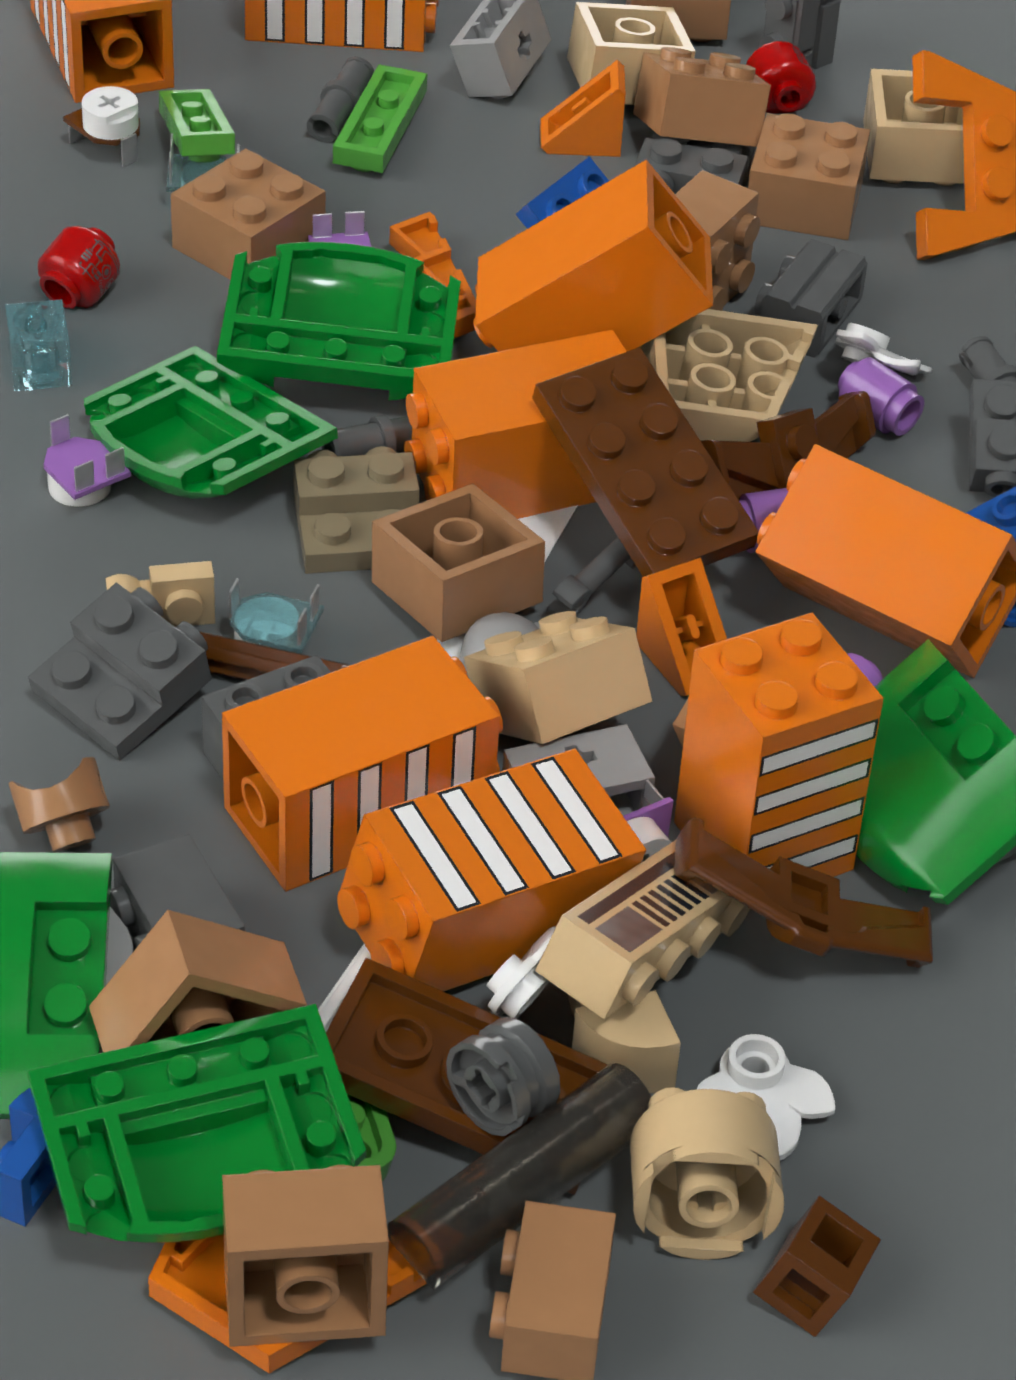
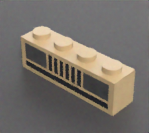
M675 840L564 913L535 971L598 1016L606 1019L627 1002L634 1006L638 1005L660 978L666 982L674 978L691 955L698 959L701 958L721 933L728 937L731 936L742 924L750 908L698 877L684 881L675 876Z

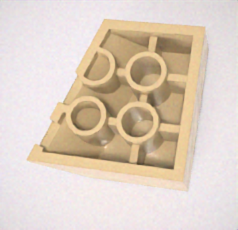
M707 309L643 344L640 348L700 441L751 442L759 437L756 422L779 415L816 334L818 325Z

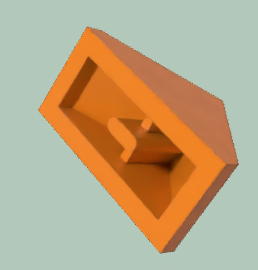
M618 59L540 119L541 148L547 154L621 157L626 91L624 65Z
M701 558L644 576L641 582L636 632L639 647L680 696L689 695L694 650L727 639Z

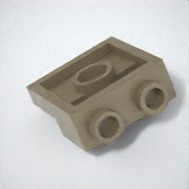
M380 446L369 450L365 455L337 456L329 450H318L308 455L307 458L294 460V502L305 574L372 570V521L419 504L420 490L412 452L396 453L392 448Z

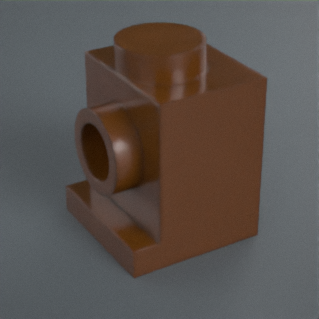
M819 1195L792 1228L768 1271L757 1284L753 1293L816 1337L851 1296L881 1239Z

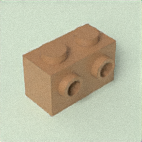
M525 1201L521 1231L506 1229L500 1275L512 1276L510 1293L495 1292L491 1314L489 1338L503 1340L501 1371L559 1380H594L616 1213Z

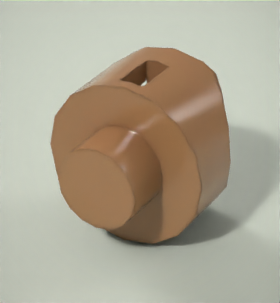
M95 757L82 758L80 765L67 779L50 788L32 790L25 788L17 782H9L10 792L23 834L46 831L53 852L72 849L96 840L90 817L105 811L110 805L104 791Z

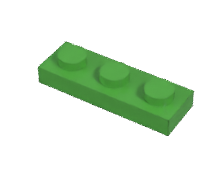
M378 64L333 145V164L349 166L361 172L374 171L383 173L427 92L428 73Z
M210 89L159 91V112L170 134H173V140L181 156H189L191 161L207 163L220 160L221 155L235 154V133Z

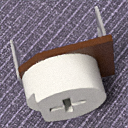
M114 86L93 89L82 98L81 109L63 116V121L69 127L70 144L85 137L95 144L113 146L121 144L122 167L138 161L137 137L140 136V118L138 115V99L133 92Z

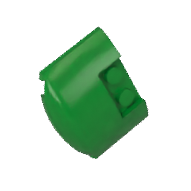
M335 242L276 245V256L267 257L249 264L247 263V251L236 254L217 350V363L240 375L249 376L257 382L274 387L275 377L389 390L388 401L406 399L407 394L413 393L414 368L451 361L461 281L450 275L449 284L446 287L423 273L424 262L392 251L356 244Z
M193 346L84 398L85 413L91 416L89 421L90 428L97 441H100L109 452L123 447L125 466L139 480L168 494L185 498L204 499L226 495L338 438L337 427L251 377L240 375L217 363L216 357L197 346Z
M927 639L874 686L884 699L856 856L875 874L894 887L906 893L909 887L931 891L929 897L935 903L949 905L1016 846V735L932 642Z
M0 852V1119H10L9 1105L21 1093L30 1088L27 1070L103 1052L89 1006L106 986L112 853Z
M316 1003L27 1070L29 1086L68 1228L70 1231L87 1235V1232L117 1241L139 1243H174L224 1235L222 1175L247 1174L256 1170L278 1172L324 1169L334 1165H350L355 1167L366 1158V1147Z

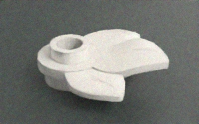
M848 323L846 330H837L835 343L844 348L841 357L853 363L867 357H872L888 367L909 375H917L918 373L928 374L932 371L931 367L922 365L920 360H910L886 350L890 338L883 333L855 323Z
M555 926L549 928L532 945L522 959L518 958L515 954L512 955L489 980L486 987L495 994L487 1006L491 1009L490 1013L499 1017L506 1013L509 1017L517 1019L547 986L549 981L535 970L556 928Z
M760 1034L745 1035L735 1040L723 1053L719 1072L703 1080L697 1087V1089H718L734 1093L751 1092L760 1096L766 1104V1112L771 1117L777 1131L780 1160H784L791 1155L797 1147L801 1133V1118H824L835 1113L833 1093L823 1077L813 1070L790 1064L781 1045L774 1039Z

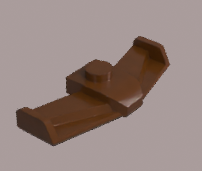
M857 391L845 393L838 397L839 401L816 419H814L813 409L806 408L789 411L756 422L760 442L701 440L737 499L740 500L741 494L787 488V481L793 467L800 459H807L814 444L848 458L875 436L876 427L868 393Z
M691 818L677 837L675 845V876L684 881L698 877L764 916L768 931L781 942L821 957H825L833 947L905 959L907 966L916 968L933 962L931 908L923 906L919 912L842 899L840 898V879L783 857H779L769 869L704 830V821L700 818Z

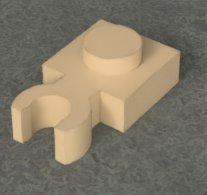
M212 561L149 566L150 580H138L127 574H116L105 578L107 590L116 582L130 593L138 587L147 590L162 607L164 613L162 618L174 626H177L182 621H186L191 625L215 624V592Z

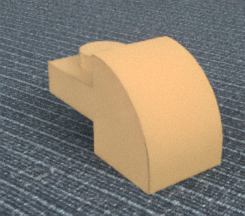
M656 990L650 991L636 1006L627 1002L606 1019L601 1018L568 995L571 1011L575 1018L572 1049L626 1072L627 1075L620 1089L621 1092L649 1094L656 1093L665 1088H675L681 1042Z

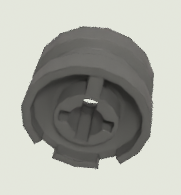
M501 1017L480 1030L479 1035H471L449 1051L446 1060L447 1078L453 1095L464 1113L479 1128L491 1135L505 1136L525 1124L528 1117L533 1118L557 1102L560 1094V1075L554 1058L538 1034L530 1026L516 1018Z

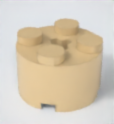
M674 1087L662 1089L651 1096L648 1102L649 1109L636 1122L630 1138L633 1211L636 1224L644 1233L646 1227L658 1236L659 1247L671 1254L699 1260L721 1259L736 1255L744 1251L743 1241L761 1231L764 1240L774 1232L784 1212V1194L777 1131L771 1117L766 1112V1104L763 1099L751 1092L734 1093L718 1089L684 1091Z

